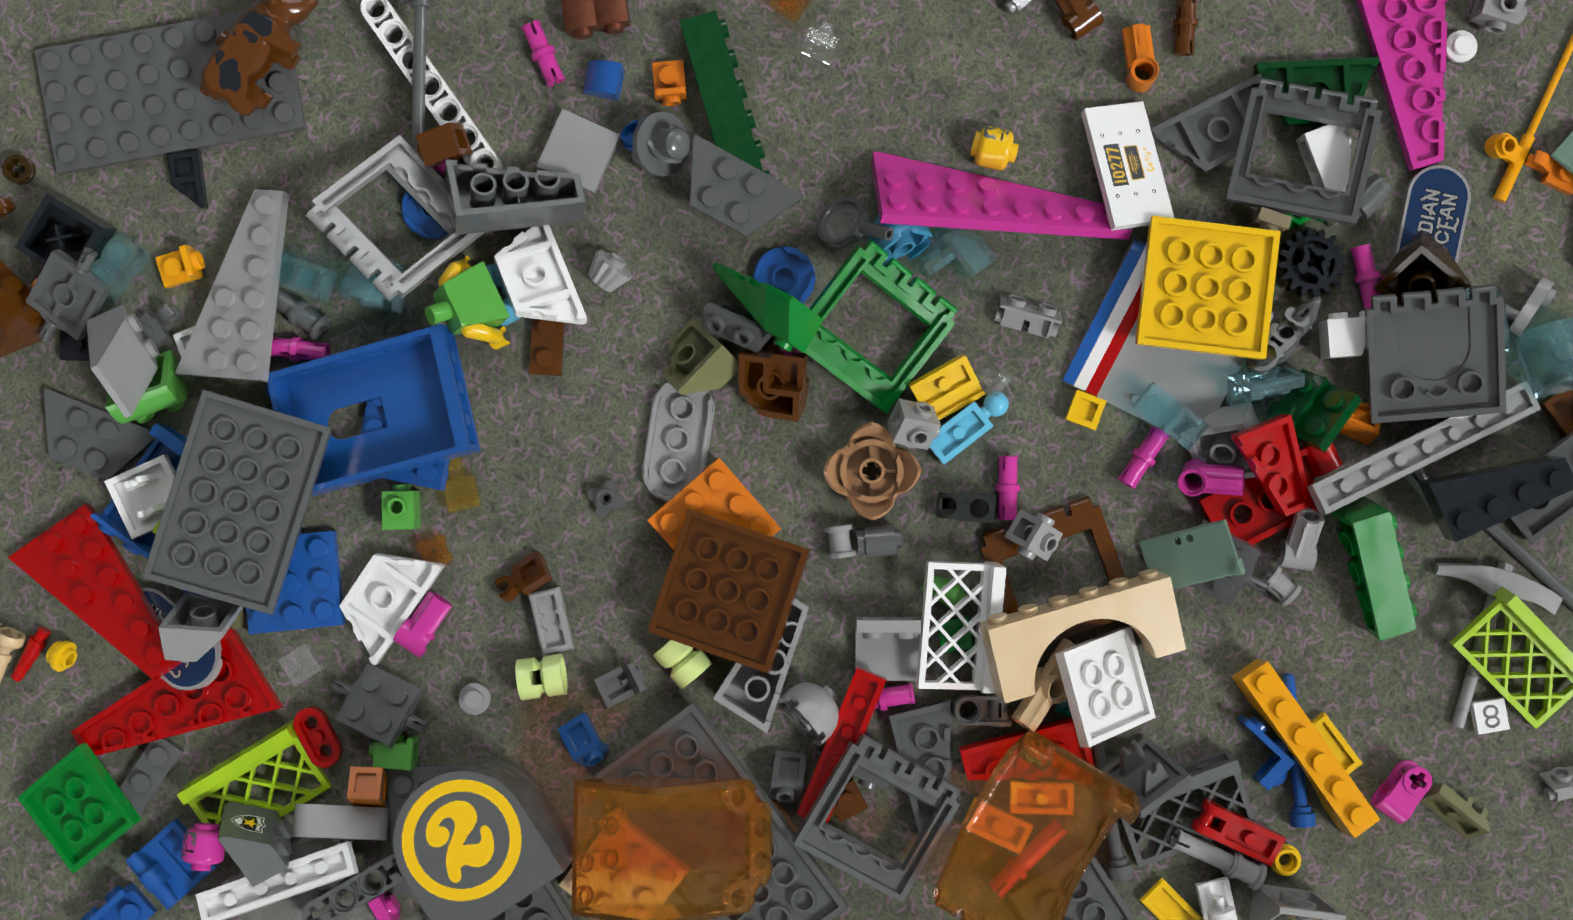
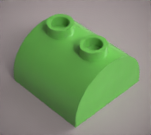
M171 350L156 356L158 369L132 416L125 418L110 395H107L105 408L117 422L125 424L137 420L138 423H145L154 417L155 412L166 409L168 412H175L183 407L187 399V385L183 376L175 374L179 363Z

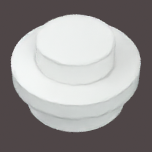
M1460 30L1447 37L1446 56L1451 61L1464 63L1476 54L1477 41L1470 32Z

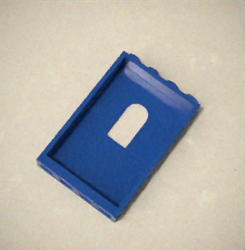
M438 324L269 373L266 393L272 402L273 411L327 427L328 419L335 410L381 397L387 427L346 439H337L331 435L311 497L481 451L455 335L450 333L446 325Z

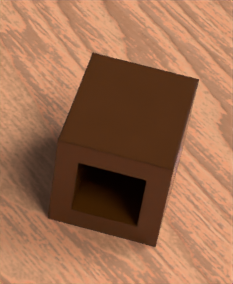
M449 122L415 135L418 142L417 152L425 166L440 167L445 165V159L459 160L473 155L462 123Z

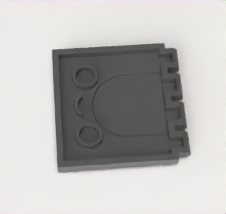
M1495 284L1470 286L1469 298H1465L1464 287L1436 289L1435 302H1431L1430 290L1401 293V305H1397L1396 294L1371 296V308H1364L1369 421L1372 424L1507 412L1504 297L1497 296Z

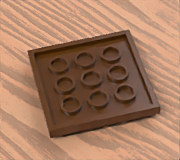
M688 509L647 632L769 674L811 550Z

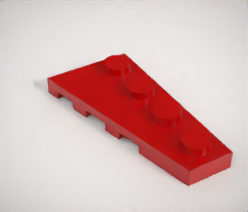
M1072 717L1040 725L1034 733L1025 729L958 747L967 781L1008 780L1009 777H1025V779L1057 777V779L1071 778V776H1085L1086 778H1097L1090 747H1080Z

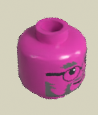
M194 823L193 828L185 831L181 859L186 863H191V870L211 871V865H217L224 860L225 848L218 840L219 824Z

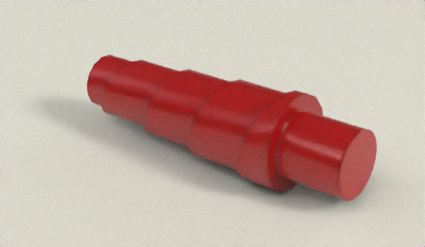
M39 626L36 633L29 637L11 675L13 680L20 682L25 677L27 671L30 670L34 661L37 660L40 653L46 647V640L51 630Z

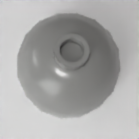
M798 683L788 689L778 700V703L786 704L782 708L783 713L802 735L806 736L810 733L816 737L812 741L815 745L821 746L825 743L837 726L839 708L835 702L838 700V697L827 685L822 688L816 683Z

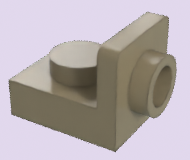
M1260 207L1251 213L1247 227L1281 231L1282 233L1289 229L1292 217Z

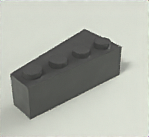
M445 159V184L455 235L581 222L583 219L586 201L580 174L537 170L536 173L520 171L519 167L507 166L506 170L488 168L487 164L474 163L473 166L457 164V160Z

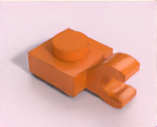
M1537 150L1535 155L1532 153L1528 154L1524 165L1543 174L1540 183L1568 196L1573 195V174L1543 151Z

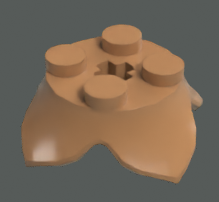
M869 422L857 428L851 434L848 444L844 448L836 450L830 455L824 466L823 474L829 486L835 492L848 498L851 507L856 513L867 519L876 520L891 510L895 498L899 494L908 492L914 487L922 470L911 452L898 447L892 442L890 432L885 427ZM868 462H874V467L880 468V475H875V480H868V475L862 473L863 467H867Z

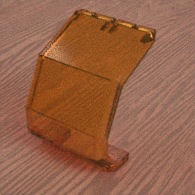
M1034 731L1025 733L1009 747L999 761L962 823L933 890L934 905L954 917L957 913L960 914V920H1064L1073 891L1107 833L1119 817L1133 824L1139 816V797L1126 785Z

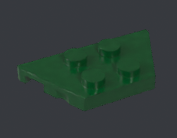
M1379 57L1257 62L1253 65L1255 74H1261L1262 78L1282 81V93H1287L1290 83L1316 87L1315 99L1320 98L1322 89L1349 93L1347 104L1352 105L1355 95H1365L1369 86L1368 81L1379 63ZM1279 115L1285 127L1328 125Z

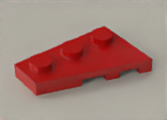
M1281 414L1230 435L1279 515L1289 516L1313 505L1307 488L1308 482L1291 415Z

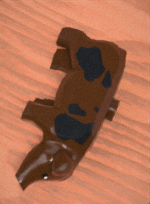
M262 0L245 11L230 31H223L217 38V49L201 72V93L215 100L229 103L233 110L243 116H250L257 108L266 109L272 101L273 95L262 91L255 82L262 79L270 71L274 63L291 71L295 69L301 59L297 54L301 48V43L291 39L290 30L292 26L304 21L318 5L319 1Z

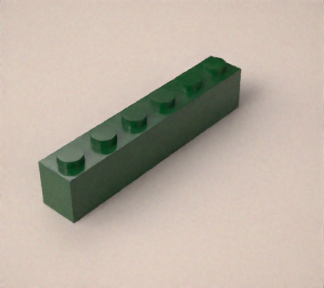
M714 10L680 20L715 145L771 176L770 171H763L760 159L765 158L761 141H754L751 129L756 128L752 110L745 111L742 99L748 98L743 79L736 80L733 69L739 66L734 49L728 50L725 38H729L730 35L725 18L719 20L717 11Z

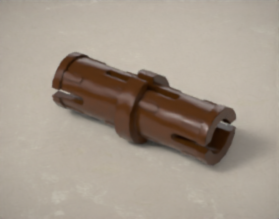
M1177 0L1176 18L1173 19V27H1175L1174 56L1178 54L1179 56L1194 55L1195 28L1199 24V19L1196 18L1197 0Z

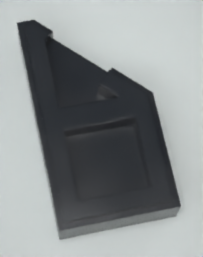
M192 150L167 154L171 186L187 196L200 208L208 209L201 151Z

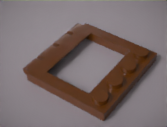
M1089 496L1067 503L1071 513L1069 516H1066L1062 505L1041 512L1055 521L1052 527L1063 533L1060 540L1090 529L1108 581L1125 577L1100 505L1093 507ZM1003 527L981 534L985 546L980 547L984 562L994 561L1003 565L1002 560L1020 554L1016 551L1018 545L1005 537L1006 533ZM1006 573L1003 612L1011 614L1018 612L1019 607ZM1094 619L1081 622L1063 631L1050 644L1116 620Z

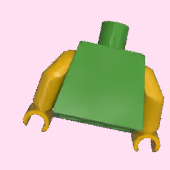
M466 255L460 261L451 262L438 280L439 288L433 293L436 304L427 306L425 308V315L431 325L445 321L451 334H463L466 338L488 342L491 348L497 350L510 344V341H507L502 334L506 332V328L504 326L496 328L507 320L510 315L484 261L471 267L468 264L470 258Z

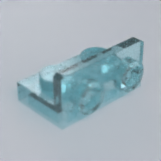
M1277 364L1275 368L1263 374H1255L1249 370L1229 374L1226 402L1231 406L1290 393L1292 389L1304 387L1305 374L1284 364Z

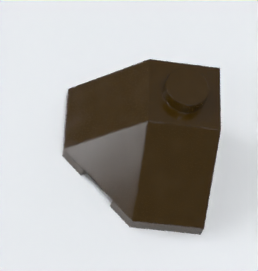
M1421 230L1397 252L1375 283L1374 289L1381 295L1396 294L1397 305H1401V293L1430 290L1431 302H1435L1436 289L1464 287L1466 290L1471 286V282L1447 249L1425 231Z

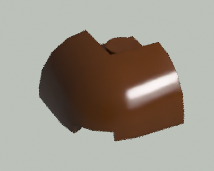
M769 344L764 345L758 353L747 348L739 353L738 386L740 395H743L748 404L757 410L756 414L768 418L799 422L804 412L809 390V379H807L808 355L806 353L787 352L780 350V347L777 345Z

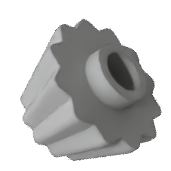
M602 249L596 251L588 274L599 287L605 291L612 292L632 278L631 271L626 267V262L619 255L613 252L610 254Z

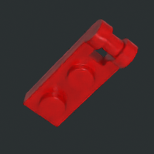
M1206 798L1201 806L1203 811L1199 818L1194 819L1191 824L1192 829L1269 866L1273 865L1286 841V838L1281 833L1224 808L1210 799ZM1214 817L1221 819L1217 828L1210 825Z

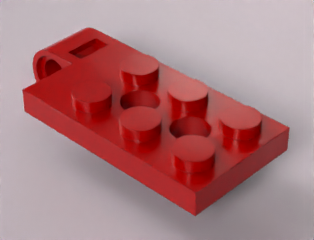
M1333 442L1325 453L1306 444L1299 447L1308 485L1315 482L1314 478L1325 475L1343 465ZM1256 477L1245 478L1242 496L1210 493L1197 500L1208 522L1226 519L1230 533L1252 545L1290 526L1295 514L1293 513L1289 516L1279 515L1275 507L1270 509L1264 507L1262 495L1265 491ZM1312 499L1313 505L1307 508L1314 509L1317 512L1318 509ZM1239 505H1244L1249 511V517L1244 523H1238L1233 516L1235 508Z

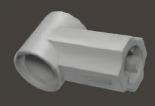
M1305 508L1294 514L1287 538L1281 539L1279 542L1281 555L1277 557L1278 566L1308 571L1314 569L1317 560V542L1325 522L1323 515L1310 508Z

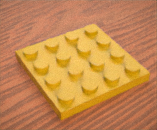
M1151 216L1148 228L1135 345L1265 360L1281 231Z

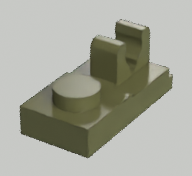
M1444 783L1431 787L1420 801L1467 840L1488 834L1491 830L1489 827L1490 822L1486 819L1488 810L1483 807L1475 811L1472 808L1474 803L1473 797L1463 799L1454 789Z

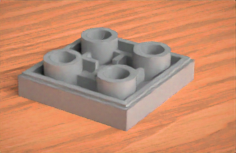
M562 109L536 167L544 171L580 174L582 188L595 194L621 138L620 134Z

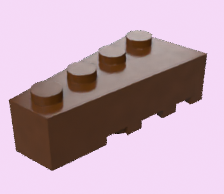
M1 260L0 358L40 342L42 338L38 337V333L45 323L40 313L25 302L31 290Z

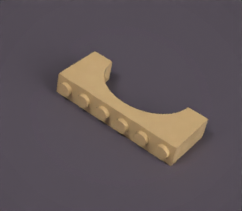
M1147 569L1139 572V576L1135 578L1121 577L1109 581V585L1104 587L1089 586L1080 589L1079 594L1073 596L1057 595L1049 598V603L1038 606L1037 604H1026L1019 607L1018 612L1011 614L1001 612L988 616V620L980 622L979 626L996 696L1006 704L1036 695L1035 672L1043 652L1059 634L1084 621L1112 619L1127 623L1140 638L1144 651L1155 658L1186 650L1171 577L1157 569Z

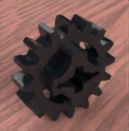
M1308 228L1304 230L1303 235L1298 231L1292 234V240L1287 239L1282 242L1286 250L1278 252V257L1282 259V263L1277 264V269L1283 270L1284 274L1278 280H1288L1287 291L1298 288V297L1305 296L1308 291L1309 297L1314 298L1319 295V291L1325 295L1331 292L1330 286L1336 287L1340 285L1341 282L1336 276L1346 274L1347 271L1341 268L1340 264L1348 261V258L1340 257L1339 252L1345 247L1343 245L1335 247L1333 244L1336 240L1335 235L1326 239L1324 238V229L1317 231L1314 235L1313 229ZM1314 244L1321 246L1324 250L1315 248ZM1295 253L1296 259L1294 266H1292V256ZM1314 258L1316 264L1309 268L1307 262ZM1329 261H1330V270H1329V273H1328L1327 267H1328V264H1329ZM1298 276L1308 278L1310 283L1300 280Z

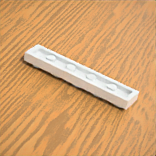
M344 842L289 862L287 870L254 887L244 877L195 895L201 920H226L359 873L351 842Z

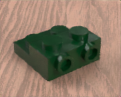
M1302 369L1297 376L1294 375L1288 379L1286 392L1279 401H1274L1269 406L1266 421L1281 414L1291 415L1297 441L1325 453L1362 399L1356 393L1331 384L1326 377Z

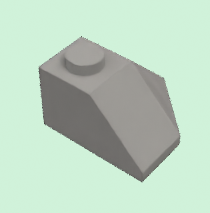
M1251 402L1220 407L1183 430L1182 435L1192 459H1199L1205 463L1216 465L1244 466L1245 478L1256 477L1230 436L1259 424Z

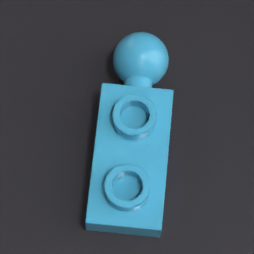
M991 392L985 397L983 407L980 408L973 401L940 427L938 437L932 440L929 448L942 465H945L994 426L988 418L990 416H1001L1007 411L1009 407L1007 397L1001 392Z

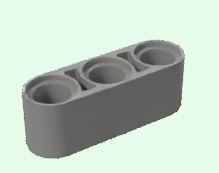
M295 804L292 837L387 841L389 808Z

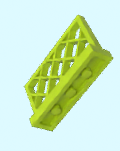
M1502 586L1493 594L1496 600L1449 643L1530 725L1537 729L1573 697V653L1514 593ZM1501 611L1505 615V628L1490 629V619ZM1513 624H1514L1518 629H1512ZM1489 635H1504L1503 651H1488ZM1512 635L1526 636L1525 650H1511ZM1472 636H1481L1480 651H1467L1462 645ZM1525 656L1524 672H1509L1510 657ZM1533 656H1545L1547 658L1546 671H1532ZM1474 657H1480V663ZM1488 657H1502L1501 672L1487 671ZM1553 677H1566L1571 682L1563 691L1552 692ZM1508 678H1523L1522 693L1508 692ZM1531 678H1545L1544 692L1530 693ZM1529 699H1544L1543 709L1533 717L1528 712Z
M293 720L188 782L178 792L177 796L183 805L187 803L190 805L202 823H214L213 820H216V824L221 825L226 800L276 810L279 816L283 817L295 809V804L306 803L331 788L332 784L322 768L315 766L310 761L294 730ZM293 744L301 754L299 765L281 761L283 751ZM278 754L277 760H275V759H270V758H272L273 756H275V755ZM260 764L275 766L272 781L254 777L256 767ZM280 768L297 771L295 785L277 782ZM251 770L250 776L244 775ZM302 772L315 775L321 785L312 790L299 787ZM234 780L247 782L245 797L227 794L230 782ZM253 784L270 787L267 802L250 798ZM223 787V792H218V791H217V790H219L220 788ZM275 789L293 792L291 803L286 806L272 803ZM297 793L304 794L303 796L296 799ZM207 796L221 799L218 813L206 811L199 801Z

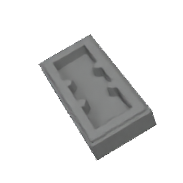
M561 587L528 594L542 656L574 649L575 646Z

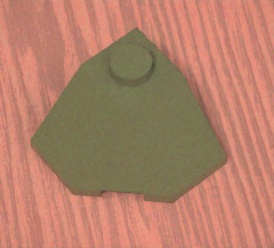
M692 318L670 340L668 351L672 356L670 365L665 366L663 378L681 395L721 389L738 371L739 361Z

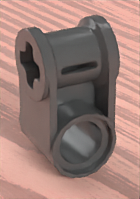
M960 693L951 701L952 714L964 725L1012 726V720L1009 719V703L1005 704L995 693ZM966 701L973 702V712L968 716H961L959 714L961 704Z

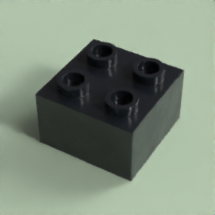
M46 193L15 248L43 266L54 250L61 249L75 261H78L83 249L86 247L94 250L93 252L96 251L98 254L90 267V270L93 271L117 228L63 195Z

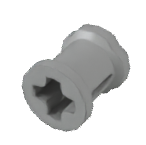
M852 524L824 528L825 533H828L830 553L828 554V559L856 556V551L852 550L850 530L853 529Z
M1275 565L1266 573L1262 580L1270 583L1267 590L1279 599V605L1285 607L1299 595L1302 586L1299 583L1294 584L1281 572L1282 569Z

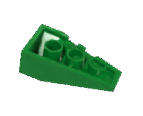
M715 262L713 264V270L766 332L775 337L773 341L775 345L787 352L795 348L805 353L823 321L820 316L795 297L767 283H760L750 276H744Z

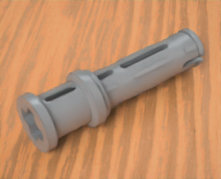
M1177 829L1174 832L1175 835L1179 836L1178 838L1172 835L1170 841L1171 848L1221 869L1225 877L1229 879L1237 878L1247 883L1248 887L1253 890L1259 889L1264 883L1267 875L1265 863L1260 861L1255 863L1248 860L1237 850L1227 852L1181 829Z

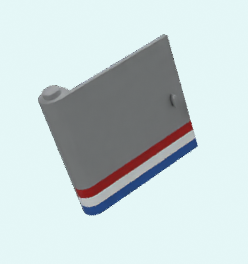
M1134 237L1129 243L1120 261V268L1062 380L1184 440L1182 435L1184 429L1219 409L1246 358L1135 345L1147 243ZM1271 312V321L1274 316L1273 312Z

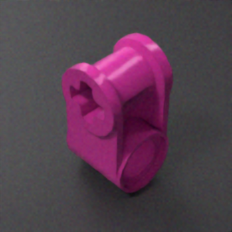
M1403 760L1394 767L1384 783L1378 787L1371 798V804L1396 823L1402 824L1412 816L1418 803L1427 791L1430 790L1432 776L1427 769L1419 766L1417 763L1411 760ZM1411 774L1416 776L1413 782L1409 779Z

